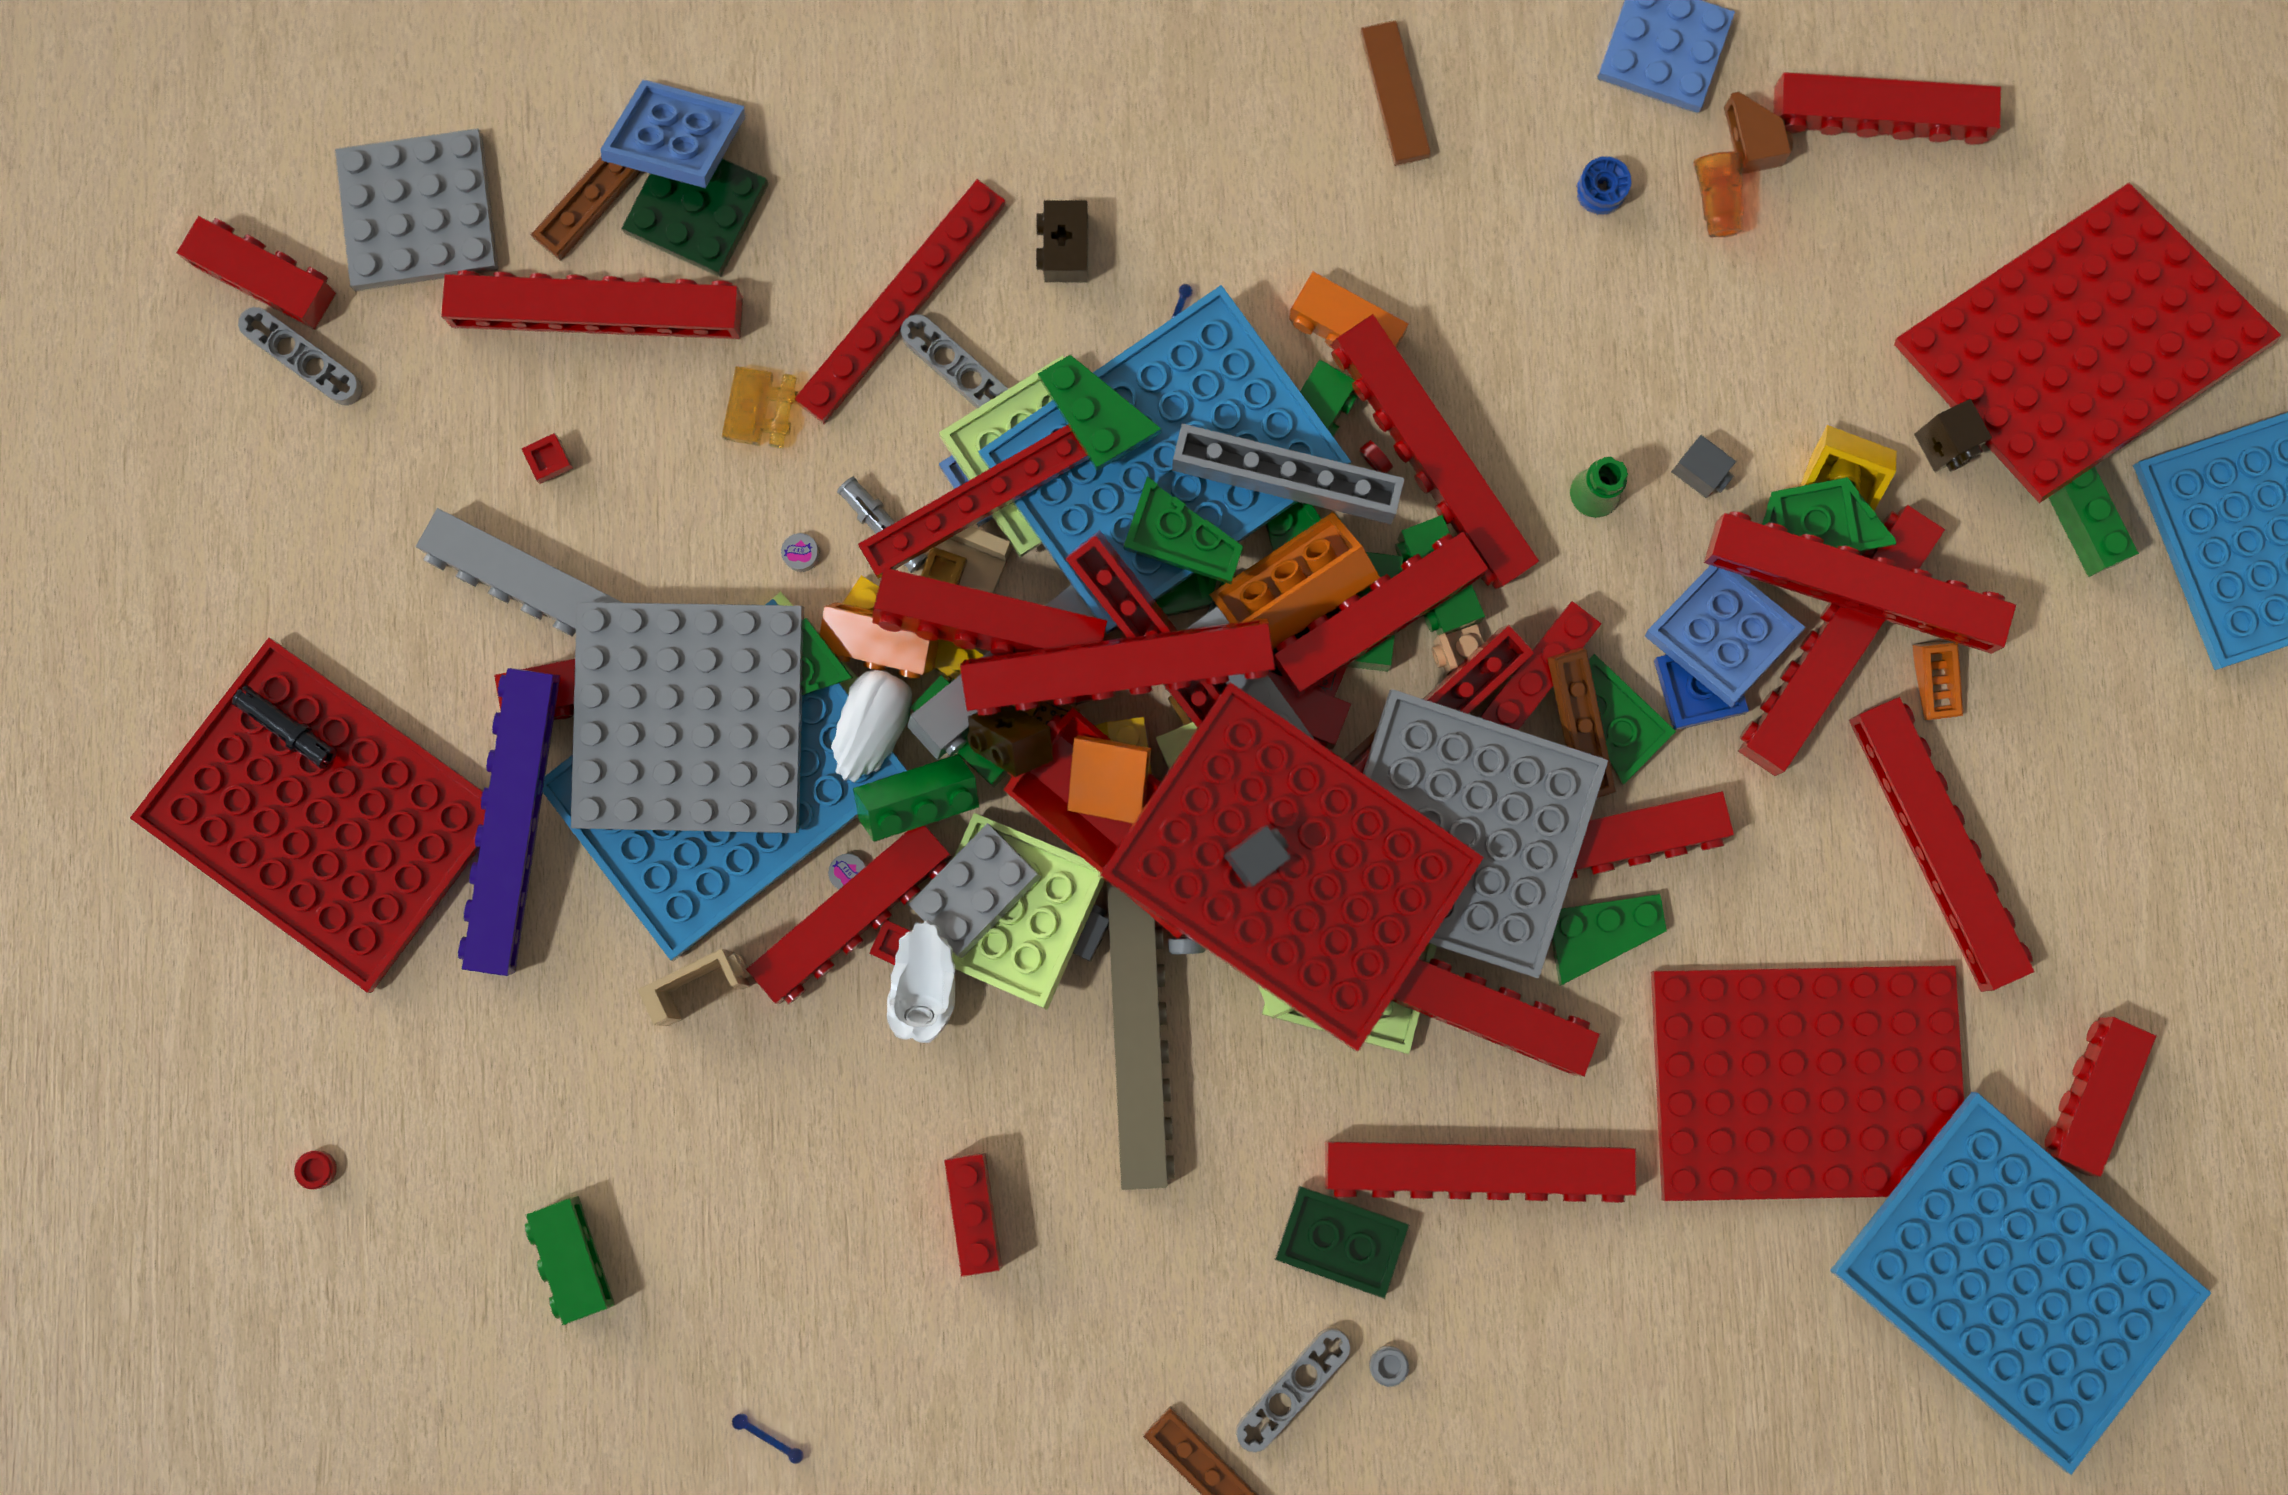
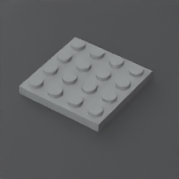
M479 129L335 149L350 287L354 291L442 279L445 274L457 275V272L461 270L477 273L498 270L483 136Z

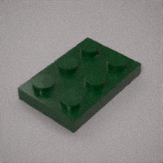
M1299 1186L1275 1260L1385 1299L1409 1224Z

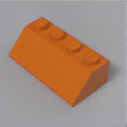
M1332 512L1234 577L1231 584L1225 583L1209 595L1229 623L1268 618L1272 649L1274 650L1276 646L1287 638L1302 632L1313 621L1326 613L1332 612L1345 600L1365 590L1370 584L1378 580L1380 576L1363 546L1336 514Z

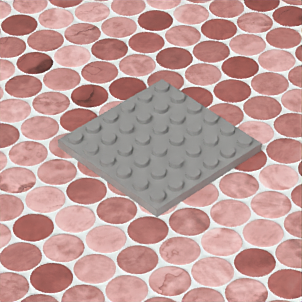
M577 602L571 828L799 833L802 726L801 682L803 674V660H801V656H803L802 620L804 619V607L786 605Z
M1390 689L1363 774L1484 857L1429 943L1539 979L1608 760Z

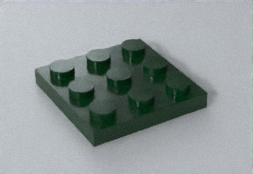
M723 158L706 188L650 173L621 229L624 234L721 277L769 183L767 178Z

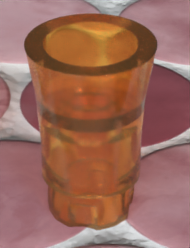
M1730 151L1713 153L1697 158L1693 161V166L1699 183L1704 220L1707 221L1709 237H1729L1743 232L1742 216L1745 214L1743 202L1744 154Z

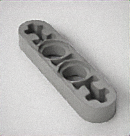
M251 307L241 314L238 322L241 333L258 347L340 405H351L359 400L363 388L361 381L341 364L260 307ZM254 320L261 322L272 333L267 337L261 331L254 329L251 326ZM286 337L294 338L295 347L293 351L286 355L279 354L277 350L279 342ZM313 358H321L324 363L322 371L317 375H308L306 372L307 363ZM333 375L342 383H347L350 390L347 393L340 391L328 380Z
M915 314L904 320L901 326V334L906 346L976 408L990 401L984 394L989 384L993 385L989 388V392L994 398L1008 390L1005 385L930 319L923 315ZM912 327L916 329L925 327V336L932 342L929 348L920 337L917 336L913 340L911 339L912 333L910 329ZM941 348H950L955 353L954 360L948 365H940L934 360L936 352ZM969 371H975L982 377L980 385L974 389H967L961 384L963 375Z
M1335 1328L1321 1331L1241 1418L1237 1425L1236 1434L1242 1448L1249 1452H1259L1265 1449L1342 1365L1350 1352L1349 1340L1343 1332ZM1328 1337L1333 1341L1338 1337L1341 1339L1338 1346L1342 1351L1337 1356L1334 1353H1330L1323 1360L1324 1363L1330 1365L1326 1371H1323L1320 1364L1309 1357V1355L1315 1351L1318 1357H1320L1326 1349L1323 1343L1324 1339ZM1301 1365H1311L1317 1371V1379L1310 1386H1302L1295 1379L1296 1370ZM1278 1393L1287 1395L1291 1400L1289 1411L1283 1415H1276L1269 1409L1271 1397ZM1262 1408L1267 1417L1277 1423V1425L1271 1429L1267 1422L1260 1430L1263 1439L1259 1442L1255 1439L1247 1442L1245 1440L1247 1432L1244 1428L1248 1424L1256 1427L1262 1421V1416L1256 1414Z

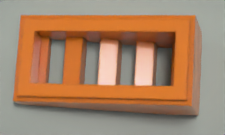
M1937 641L1913 644V658L1924 720L1963 716L1958 643ZM1942 654L1943 660L1931 661V655ZM1944 669L1945 675L1932 676V670ZM1947 684L1948 690L1933 692V685ZM1950 699V705L1934 707V700Z

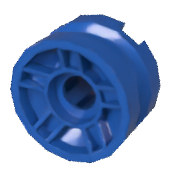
M1610 156L1591 160L1585 166L1576 186L1577 198L1580 204L1587 211L1597 215H1607L1616 211L1623 204L1632 185L1631 174L1627 166L1619 159ZM1607 182L1608 190L1603 191L1598 185Z

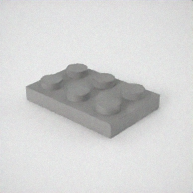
M987 823L908 905L924 921L929 919L933 925L939 926L941 937L947 940L958 957L963 958L1041 876Z

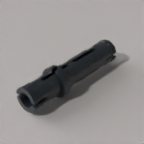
M243 686V691L239 689L234 695L232 704L247 713L258 723L286 742V748L292 752L298 751L320 769L326 768V765L334 760L337 753L335 748L311 732L312 728L307 724H299L259 695L250 686Z

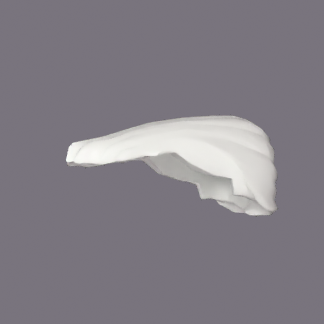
M870 670L858 677L849 687V695L841 710V718L837 724L836 736L831 744L834 758L838 764L836 773L842 775L844 780L849 779L855 783L862 775H869L871 772L878 771L884 759L892 753L897 740L908 723L910 707L912 706L911 687L902 679L886 671Z
M929 919L923 923L916 922L913 930L907 932L899 939V949L895 956V965L891 974V989L887 998V1021L895 1036L900 1039L913 1038L921 1043H930L944 1030L950 1020L955 1004L953 948L945 938L941 937L939 926L933 925Z

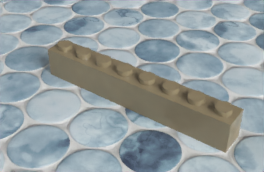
M1107 882L1121 1190L1168 1188L1167 1179H1175L1174 1156H1166L1165 1140H1173L1172 1117H1164L1163 1102L1171 1101L1170 1078L1162 1079L1161 1063H1169L1168 1040H1160V1025H1167L1166 1002H1158V987H1165L1164 964H1157L1156 949H1163L1162 926L1155 927L1154 918L1126 894Z

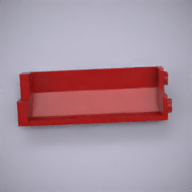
M1072 708L1063 718L1055 715L1047 724L1051 732L1053 761L1018 777L1008 773L1012 778L1003 790L1097 871L1101 872L1133 823L1068 811L1074 738L1077 735L1112 741L1077 710ZM1151 773L1148 776L1146 804L1161 783ZM1133 900L1177 939L1183 934Z

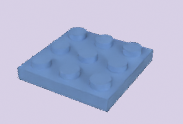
M1624 0L1597 79L1699 113L1735 11L1702 0Z
M642 80L601 147L602 161L706 188L745 119V107Z
M1710 565L1647 630L1645 637L1732 708L1802 634L1805 626L1740 574Z

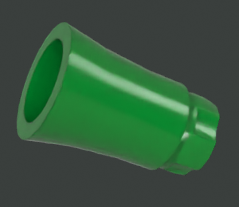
M1604 457L1595 461L1588 469L1580 472L1574 478L1570 488V497L1575 508L1582 514L1593 518L1604 517L1612 513L1617 508L1621 499V493L1627 484L1628 472L1624 463L1616 461L1613 457Z

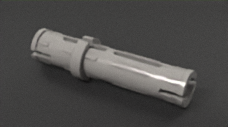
M854 476L846 480L838 488L837 493L855 510L860 523H866L875 534L895 523L882 509L883 503L879 499L874 500ZM860 500H862V501L866 504V506L877 516V518L879 519V522H878V521L874 518V516L860 503ZM921 554L904 565L910 573H913L926 562L927 556Z

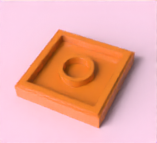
M1077 735L1074 738L1068 811L1134 823L1146 805L1151 748Z

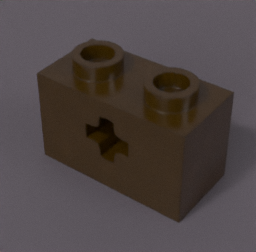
M1044 200V213H1037V235H1043V248H1036V269L1043 270L1044 282L1088 283L1087 200ZM1059 237H1066L1065 246H1058Z
M1971 399L1937 414L1914 434L1934 472L1945 467L1952 472L1971 462L1970 459L1983 453L1981 446L1992 438Z
M1014 705L1000 707L1001 712L991 715H978V713H974L968 716V742L971 749L1011 775L1018 777L1053 761L1050 727L1024 711L1016 710Z

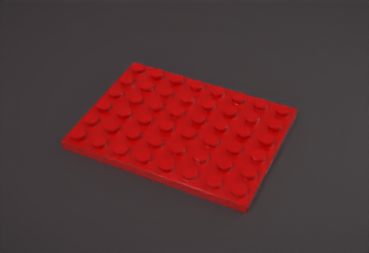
M2127 183L1898 336L1894 346L1951 408L1969 399L1972 400L1992 437L1985 445L2040 504L2277 343L2281 334L2130 183Z
M268 637L131 815L130 819L367 993H372L480 849V847L475 846V837L478 826L484 824L486 810L481 809L483 791L278 642ZM243 686H250L299 724H307L312 728L311 732L335 748L337 753L334 760L327 764L326 768L320 769L298 751L292 752L286 748V742L258 723L247 713L232 704L234 695L239 689L243 691Z
M1229 682L1098 876L1336 1039L1358 1052L1484 857L1232 682ZM1268 826L1271 831L1274 828L1277 829L1289 845L1285 851L1290 856V859L1254 886L1246 887L1223 855L1261 827Z
M1956 965L1651 972L1662 1201L1889 1197L1964 1102Z

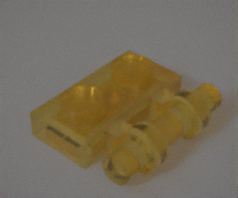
M736 366L722 438L727 441L760 446L762 432L771 433L769 446L783 448L785 436L790 434L792 424L789 422L791 406L796 404L795 397L798 394L795 390L797 377L783 374L781 386L776 388L772 387L774 377L772 372ZM769 401L777 402L775 416L772 419L765 418Z

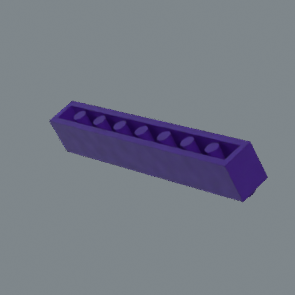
M507 668L506 675H501L498 696L503 699L501 712L495 713L492 725V733L497 735L495 750L491 749L487 758L486 768L487 772H491L489 787L484 788L481 797V809L486 811L484 824L478 826L475 837V846L480 847L478 862H473L470 870L469 882L474 885L472 899L467 900L464 909V921L469 923L467 936L461 938L458 948V958L463 959L461 970L509 976L516 971L561 675Z

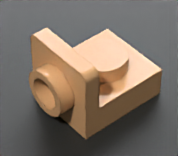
M1477 624L1447 635L1445 633L1438 635L1434 640L1435 646L1431 647V651L1437 667H1443L1446 675H1449L1480 647L1484 641Z

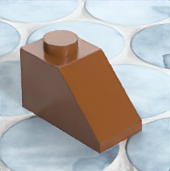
M1741 92L1732 93L1724 106V111L1739 174L1782 167L1793 150L1792 135L1790 131L1785 130L1783 119Z

